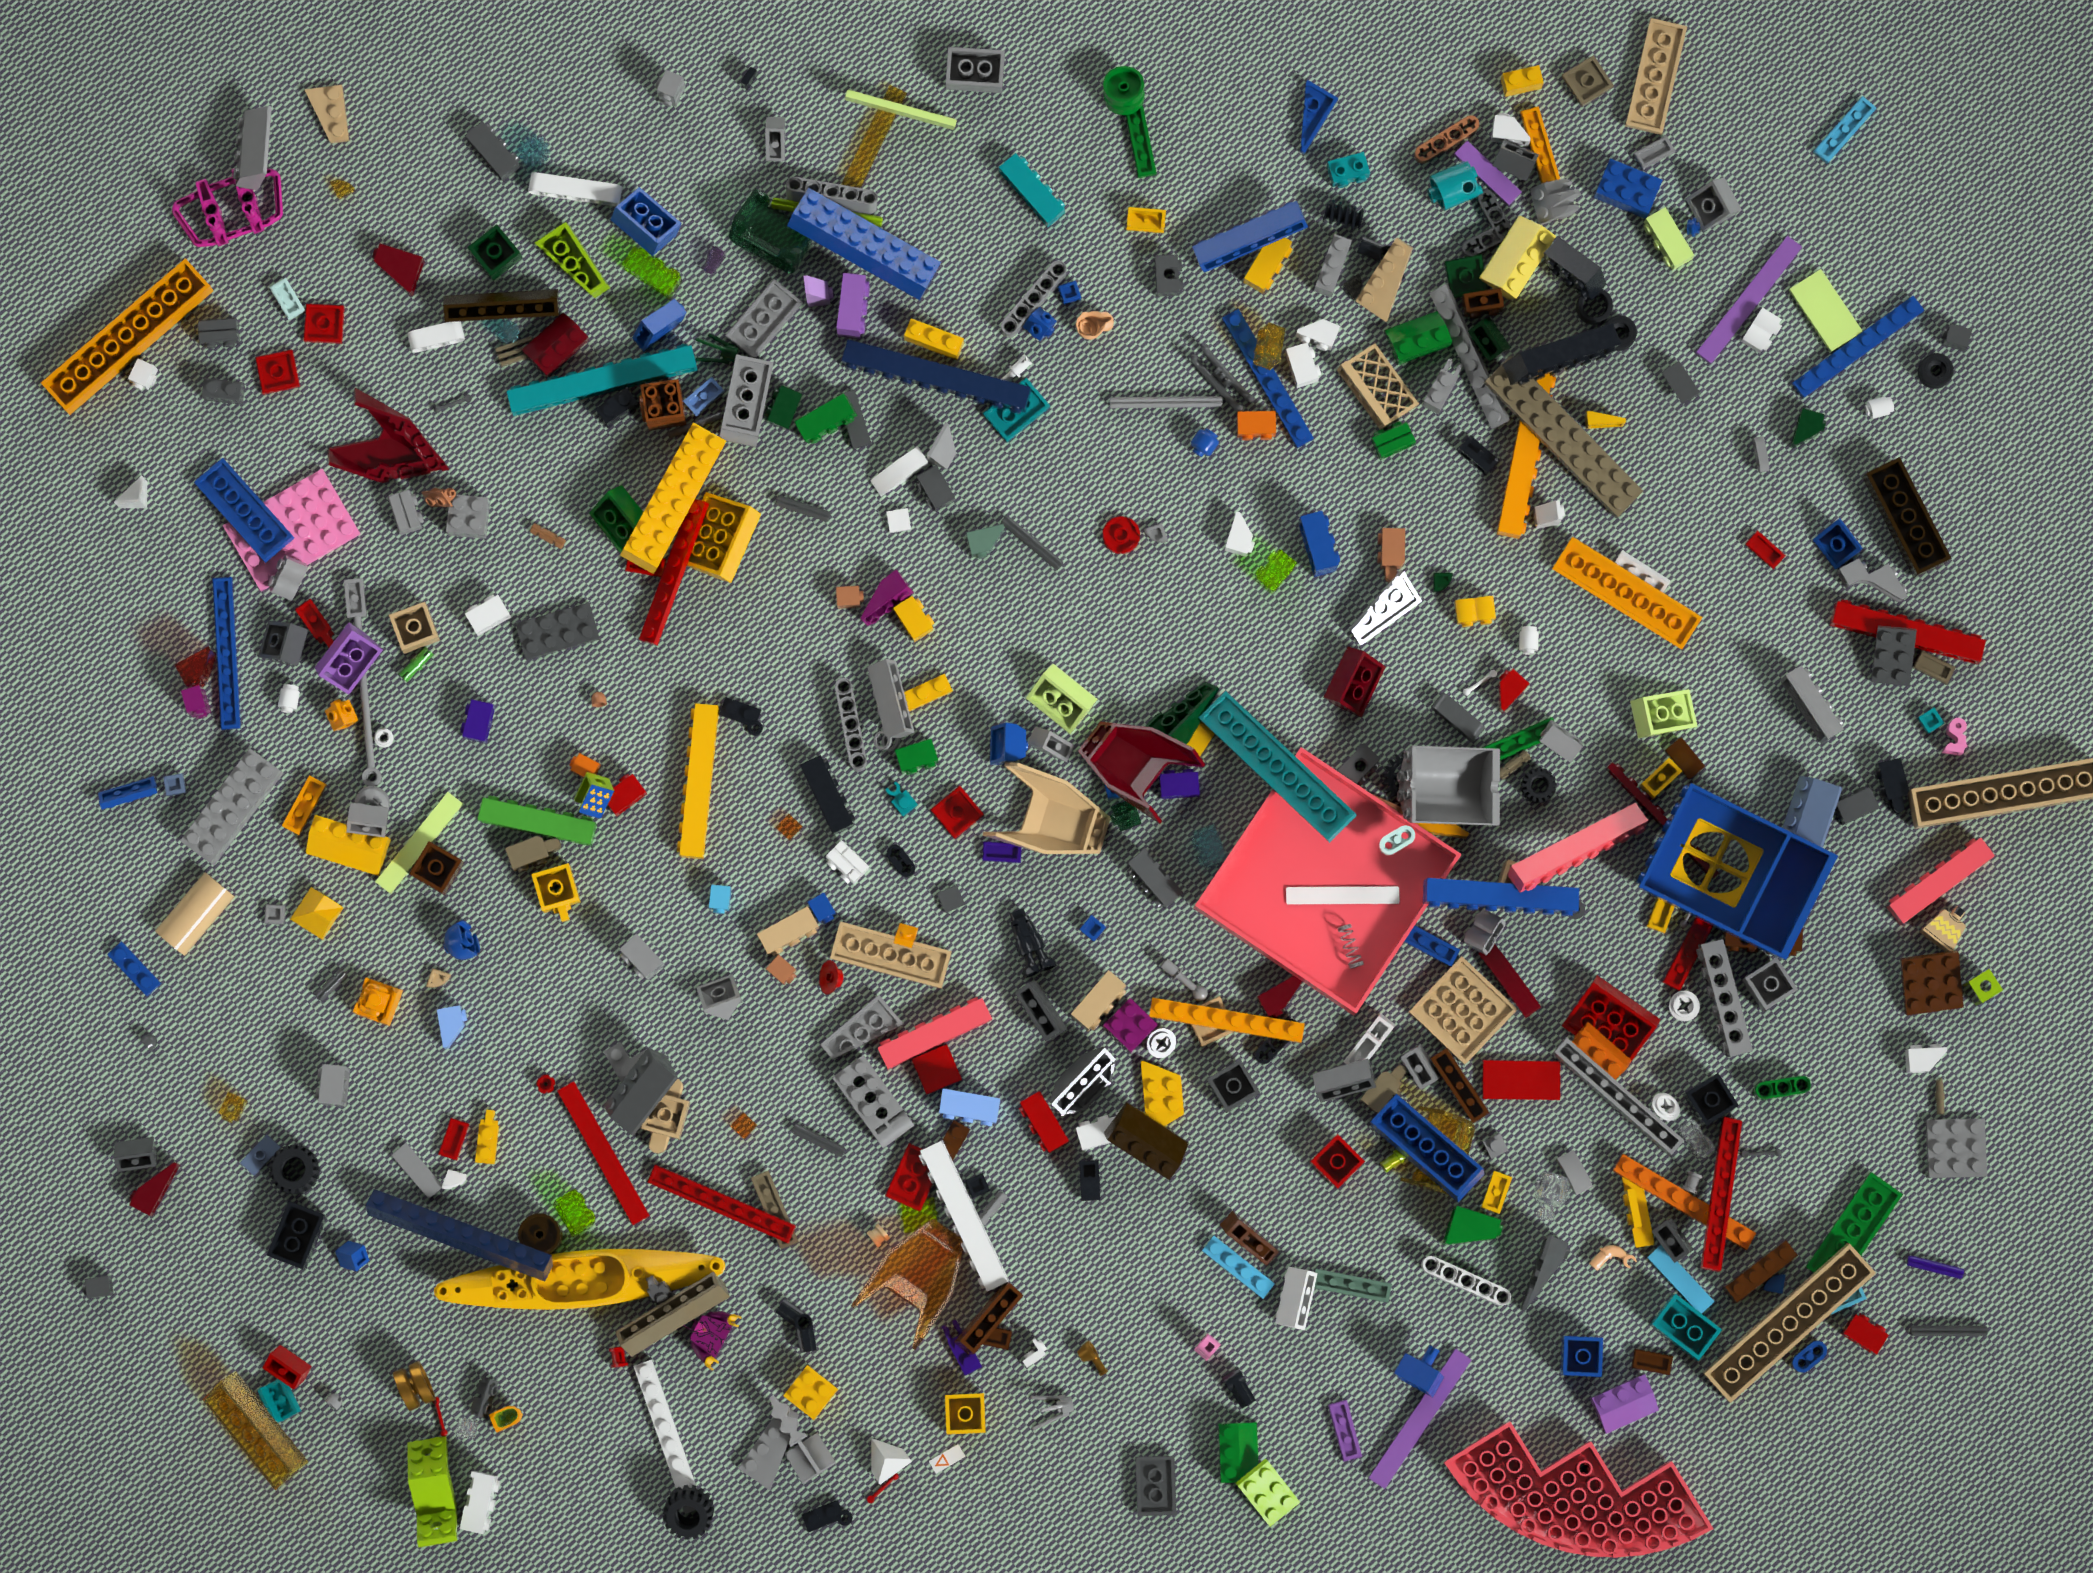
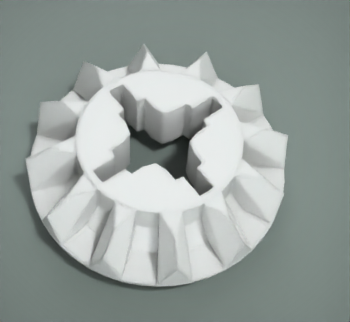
M1689 991L1675 993L1669 1002L1670 1013L1676 1020L1685 1022L1694 1019L1700 1010L1697 996ZM1681 1001L1684 1003L1691 1001V1004L1687 1007L1688 1013L1684 1009L1677 1010L1681 1006Z
M1658 1093L1651 1100V1109L1655 1111L1654 1114L1658 1115L1661 1120L1664 1119L1666 1122L1674 1121L1679 1116V1104L1671 1095ZM1664 1105V1107L1667 1108L1668 1110L1665 1111V1109H1664V1108H1661V1106Z

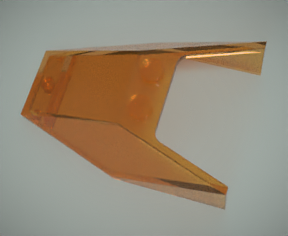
M932 1219L886 1253L851 1307L855 1308L882 1288L889 1289L919 1311V1319L912 1348L916 1350L953 1295L963 1252L961 1243H963L962 1238Z

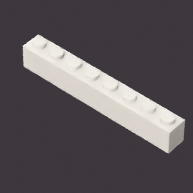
M943 1140L920 1151L921 1155H919L923 1166H928L930 1171L927 1173L932 1184L936 1183L937 1196L940 1201L944 1200L947 1206L944 1208L946 1215L949 1219L952 1218L955 1223L953 1229L956 1235H960L963 1240L961 1246L965 1254L969 1253L972 1259L969 1263L973 1271L977 1270L980 1276L978 1282L981 1288H985L988 1292L1007 1283L1009 1278Z

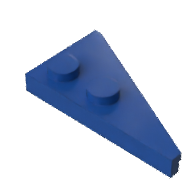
M1309 80L1306 81L1302 123L1300 153L1303 155L1308 150L1339 99Z

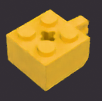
M567 863L531 874L542 912L554 911V914L559 913L562 922L569 921L567 910L571 909V905L581 903L570 864ZM555 884L561 887L557 893L552 890Z

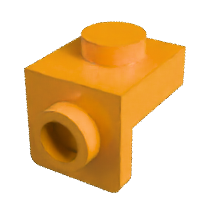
M900 923L893 943L912 948L916 940L918 928Z

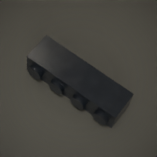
M821 755L800 764L833 836L853 827L852 821L855 820L852 811H847L844 805L847 803L843 792L839 794L836 788L839 784L835 775L831 776L828 771L831 767L827 758L822 759Z

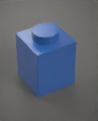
M825 893L808 901V905L819 924L822 922L826 924L834 919L833 916L836 915V912Z

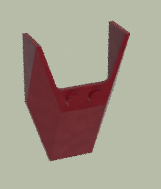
M1100 721L1078 750L1109 790L1159 824H1161L1162 820L1144 799V795L1168 764L1204 767L1206 765L1196 750L1153 727Z

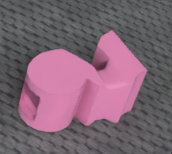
M1955 718L1948 724L1946 734L1955 740V744L1949 743L1943 748L1942 753L1961 756L1967 747L1966 736L1963 735L1967 728L1964 719Z
M1207 1333L1195 1347L1194 1351L1207 1361L1221 1344Z

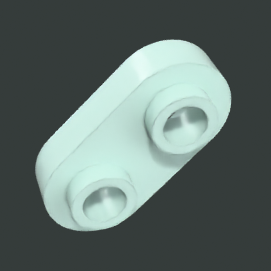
M1404 825L1384 836L1379 842L1380 851L1385 855H1392L1408 846L1415 839L1414 829ZM1407 833L1408 838L1403 839L1401 834ZM1385 843H1391L1392 848L1387 849Z

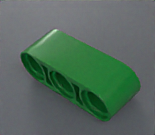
M1805 1076L1764 1081L1754 1086L1753 1095L1758 1100L1801 1095L1810 1090L1811 1082ZM1798 1080H1802L1805 1083L1804 1090L1797 1088ZM1779 1083L1785 1084V1093L1778 1091L1777 1086ZM1760 1086L1767 1088L1766 1096L1759 1094L1758 1089Z

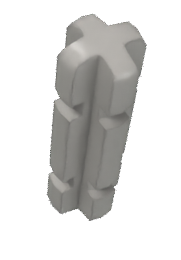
M998 1191L995 1195L996 1198H992L983 1209V1214H979L983 1225L989 1222V1217L992 1218L1001 1207L1000 1204L1007 1200V1195L1002 1191Z

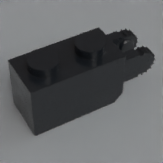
M1901 758L1876 764L1874 775L1876 780L1879 779L1880 797L1884 798L1885 802L1889 801L1892 813L1901 814L1905 809L1903 798L1907 796L1909 787Z

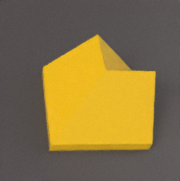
M311 887L290 920L323 940L343 910V907Z

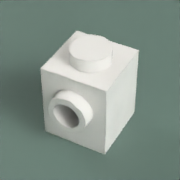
M137 359L128 377L132 383L131 386L138 390L143 388L149 390L150 386H153L156 382L157 376L155 375L158 369L152 364Z

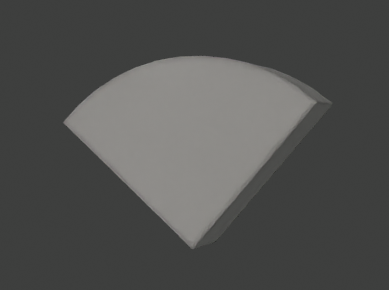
M1162 523L1144 529L1145 534L1151 540L1159 543L1168 542Z

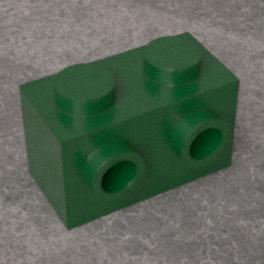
M1490 317L1481 320L1468 330L1473 341L1478 345L1489 362L1499 358L1511 349V346Z
M783 385L774 388L771 395L773 399L771 406L768 405L764 412L765 422L784 430L789 429L802 394Z

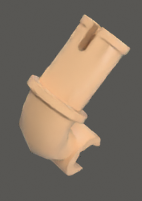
M1608 1245L1600 1248V1252L1589 1264L1598 1271L1613 1256L1620 1258L1623 1265L1627 1268H1631L1627 1264L1628 1259L1632 1258L1635 1262L1637 1261L1633 1255L1628 1254L1621 1247Z

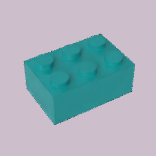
M1672 1294L1650 1323L1651 1327L1695 1361L1701 1359L1722 1331L1720 1327L1677 1294Z

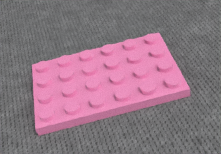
M323 469L318 470L263 502L295 538L266 563L229 522L223 525L261 592L270 587L268 586L269 579L272 575L275 576L278 570L276 565L279 559H283L285 555L308 565L361 535Z

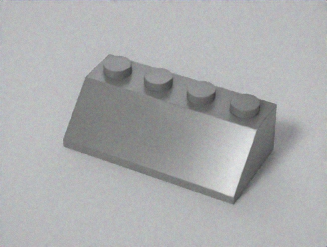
M271 106L246 110L242 117L238 118L237 128L240 131L236 137L238 151H236L234 161L237 162V168L235 167L233 179H236V187L258 191L267 174Z
M1801 665L1787 673L1780 682L1821 744L1842 732L1844 724L1838 716L1835 717L1830 702L1828 700L1825 701L1822 697L1820 687L1817 684L1814 685L1810 679L1812 676L1808 669H1804Z

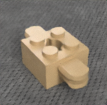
M679 1079L671 1086L641 1127L642 1130L651 1132L648 1146L656 1154L663 1153L667 1149L670 1137L680 1140L690 1102L680 1099L683 1083Z

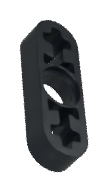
M1286 1019V1020H1288V1021L1297 1022V1021L1294 1020V1019ZM1268 1038L1255 1052L1256 1061L1262 1065L1268 1064L1289 1041L1282 1040L1281 1046L1274 1047L1271 1043L1272 1038ZM1268 1043L1269 1047L1276 1052L1273 1054L1270 1051L1267 1054L1268 1060H1260L1259 1052H1265L1268 1049L1265 1045Z

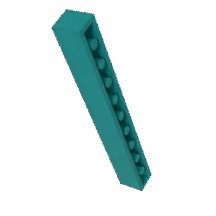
M681 344L676 347L677 349H661L657 354L645 353L637 359L625 358L621 360V363L614 364V362L603 364V367L600 368L589 367L584 369V372L577 373L573 371L566 373L564 377L552 376L544 382L537 380L530 382L528 386H513L507 391L513 416L698 371L692 345Z

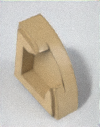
M432 968L426 987L437 988L444 985L450 979L451 974Z

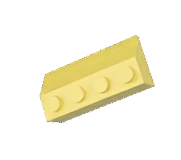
M1518 216L1479 279L1493 289L1501 288L1502 296L1506 299H1517L1542 260L1544 252L1550 247L1556 236L1542 225Z

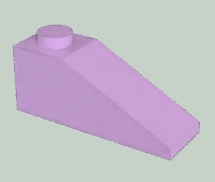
M808 275L803 276L808 307L830 305V299L833 298L832 287H828V282Z

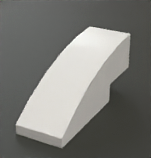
M917 446L870 481L882 497L911 478L913 474L926 467L928 461Z
M1380 1013L1343 1062L1350 1064L1360 1059L1368 1058L1369 1060L1396 1024Z

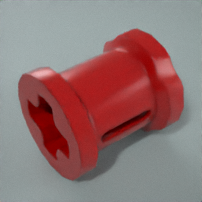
M622 1347L609 1348L612 1357L611 1368L628 1366L625 1351Z

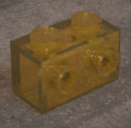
M1268 322L1263 328L1259 329L1253 364L1271 370L1280 362L1285 328Z

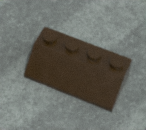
M1128 1102L1124 1104L1104 1131L1105 1137L1109 1142L1168 1180L1171 1179L1180 1167L1189 1145L1188 1141Z

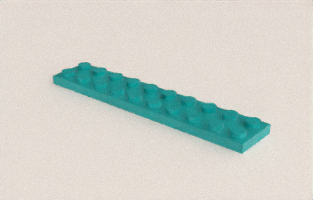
M1227 691L1198 717L1329 843L1357 816L1350 807Z

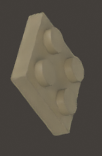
M1594 55L1561 76L1581 107L1614 88L1613 83Z

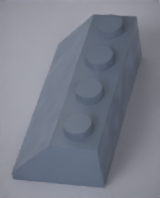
M1799 776L1782 828L1823 848L1842 787L1816 778Z

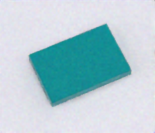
M1027 378L1019 383L1020 385L1031 387V395L1026 413L1016 414L1010 412L1009 408L1002 407V409H997L992 406L983 412V416L1006 443L1051 407Z

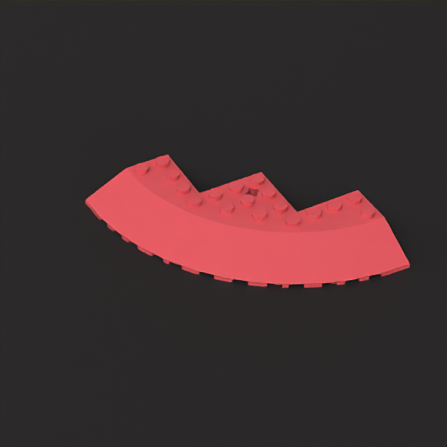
M1508 1421L1444 1462L1459 1485L1479 1506L1496 1520L1518 1534L1564 1552L1591 1557L1618 1558L1641 1556L1679 1546L1714 1529L1672 1461H1668L1621 1490L1593 1443L1588 1441L1540 1471L1514 1426ZM1580 1464H1587L1586 1473L1580 1472Z

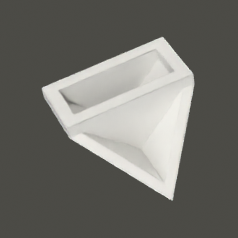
M141 475L114 503L119 508H147V481Z
M871 1438V1472L881 1485L912 1461L904 1449Z

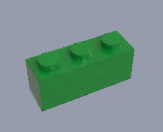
M843 393L794 422L805 442L815 444L822 439L823 435L827 433L828 435L832 434L842 424L848 425L855 420L854 417L858 415L848 397Z

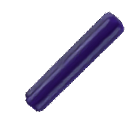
M1912 1255L1907 1258V1265L1958 1279H1962L1964 1275V1269Z

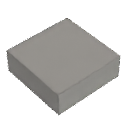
M265 904L264 924L284 925L286 906Z

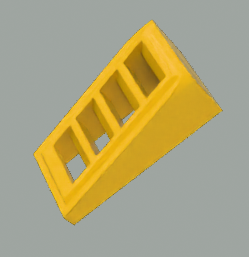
M1586 411L1585 413L1587 429L1623 427L1626 423V418L1594 411Z

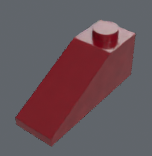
M1292 976L1257 996L1256 999L1266 1016L1276 1018L1282 1015V1010L1285 1009L1302 981Z
M172 1163L141 1185L137 1191L134 1190L130 1195L129 1200L131 1202L129 1205L153 1217L180 1164Z

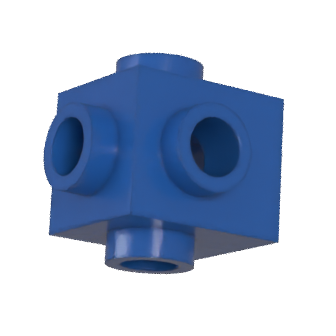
M1039 307L1029 316L1023 328L1034 338L1041 341L1044 337L1049 338L1055 331L1053 327L1057 321L1051 314Z

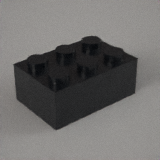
M1560 237L1544 252L1545 263L1549 267V273L1555 278L1560 277L1567 287L1575 288L1582 298L1587 297L1592 301L1607 285L1601 267Z
M288 1201L267 1256L306 1270L328 1216Z

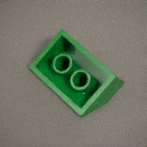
M1438 311L1384 330L1397 366L1451 347L1453 342L1448 328Z
M620 485L608 491L589 514L621 553L643 511L626 489Z
M1257 1422L1218 1424L1220 1483H1236L1259 1464Z

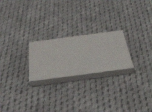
M773 279L726 333L725 337L749 357L757 358L803 302Z

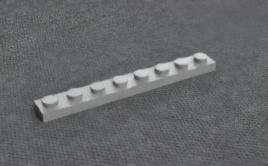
M1445 284L1430 292L1431 298L1448 328L1453 341L1452 344L1490 427L1495 429L1510 421L1502 401L1483 383L1490 375L1475 342L1468 332L1469 329L1449 285Z

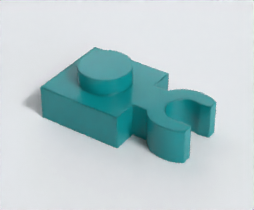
M895 781L896 791L891 792L887 787L886 792L888 795L895 797L891 803L904 817L916 808L918 804L907 790L901 793L900 785Z

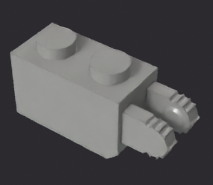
M1450 358L1444 368L1440 370L1422 405L1438 415L1455 386L1458 375L1463 367L1462 364L1457 365L1454 375L1447 370L1451 367L1453 361Z

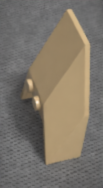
M1004 763L1005 768L1031 789L1032 795L1019 831L983 832L982 836L1042 854H1100L1111 819L1109 815L1064 779L1021 763Z

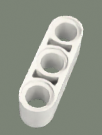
M461 321L446 322L407 333L411 352L413 353L465 340Z

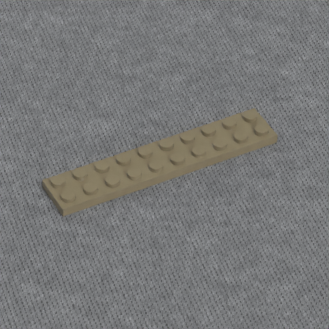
M1509 356L1502 364H1504L1513 357ZM1501 364L1483 383L1615 518H1618L1643 490L1534 378L1522 386H1519L1518 383L1511 385Z

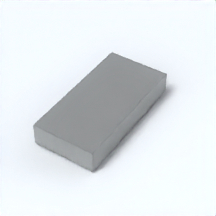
M1666 135L1634 152L1633 155L1640 168L1644 170L1674 154L1676 151Z

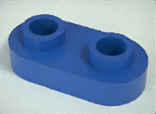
M1813 1341L1793 1357V1369L1800 1373L1809 1371L1825 1358L1827 1354L1826 1345L1821 1341ZM1815 1347L1819 1348L1817 1355L1813 1353ZM1800 1359L1804 1360L1805 1362L1804 1366L1802 1367L1798 1365V1361Z

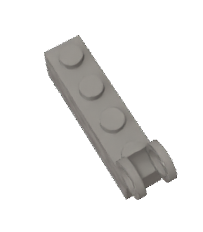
M884 659L867 666L868 678L873 687V697L878 707L877 713L881 718L883 726L882 731L877 732L874 736V745L879 750L895 751L899 747L900 738L915 732L896 660ZM882 734H884V736L882 737L883 747H881L878 743V738ZM892 738H895V745L892 748H889L892 743Z

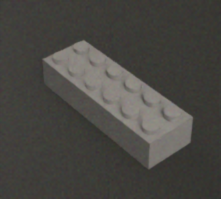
M249 748L180 841L215 866L284 773Z

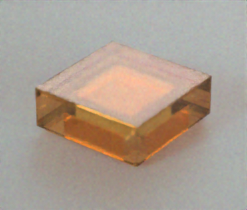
M790 814L776 827L789 841L803 828Z
M743 1112L730 1127L745 1140L758 1125Z

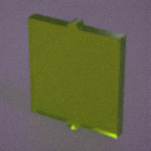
M934 1197L926 1198L921 1212L901 1204V1219H903L904 1233L938 1229V1211H936Z

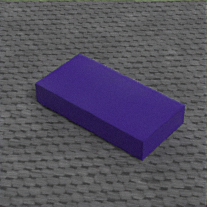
M983 841L982 861L1021 863L1022 847L1003 842Z

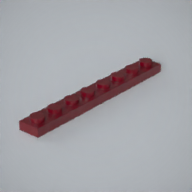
M1612 762L1606 770L1663 829L1668 820L1663 815L1665 814L1664 810L1659 805L1654 806L1650 801L1652 798L1645 791L1641 792L1637 788L1638 783L1632 777L1628 778L1624 774L1625 770L1618 763L1615 765ZM1698 846L1695 848V849H1697V850L1703 852ZM1686 853L1707 873L1710 867L1708 862L1690 853ZM1716 869L1711 880L1719 874L1718 869Z

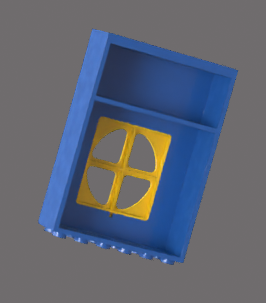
M1692 783L1688 786L1685 785L1679 795L1682 798L1680 803H1675L1670 813L1673 815L1671 821L1667 820L1662 829L1665 832L1663 837H1659L1653 847L1656 849L1654 855H1649L1645 866H1647L1645 873L1641 872L1636 881L1639 884L1637 888L1781 960H1787L1838 855ZM1707 832H1718L1724 835V839L1714 857L1691 847V840ZM1731 840H1736L1745 850L1749 862L1747 872H1741L1722 862V857ZM1685 853H1690L1709 863L1710 867L1701 885H1695L1687 876L1683 866V856ZM1716 869H1722L1741 879L1740 886L1730 892L1712 893L1707 889Z

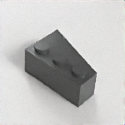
M1144 848L1128 862L1127 868L1129 870L1127 872L1134 880L1137 878L1142 883L1140 887L1146 894L1150 892L1155 897L1153 901L1159 908L1164 907L1166 910L1183 894V891L1163 871L1160 864L1153 860L1148 854L1149 851Z

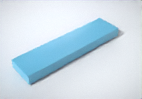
M1862 96L1817 146L1813 153L1828 164L1877 108Z
M1661 1244L1647 1257L1685 1300L1701 1314L1715 1302L1678 1261L1676 1263L1672 1261Z

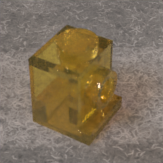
M228 1092L219 1111L222 1114L221 1119L230 1123L233 1120L238 1122L248 1101ZM230 1105H234L235 1107L234 1111L232 1112L228 1110V1107Z

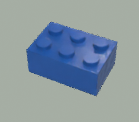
M1610 158L1594 198L1646 219L1663 180Z
M640 187L615 207L610 219L652 256L677 236L682 224Z
M1323 511L1300 516L1298 525L1313 576L1318 577L1336 572L1340 557L1338 551L1334 552L1333 544H1335L1333 534L1328 531V526H1330L1328 516L1324 515Z

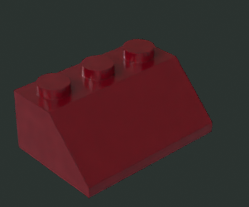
M563 312L526 345L522 352L548 378L589 341V337Z
M1347 647L1323 698L1333 705L1362 718L1386 666L1362 650Z

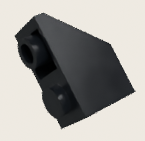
M1099 1160L1079 1161L1081 1201L1101 1200Z

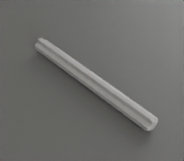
M1221 396L1110 398V408L1222 407L1223 405Z

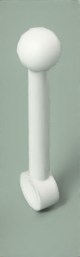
M1491 670L1489 675L1470 688H1465L1463 694L1466 696L1470 695L1471 691L1482 683L1496 677L1497 672Z

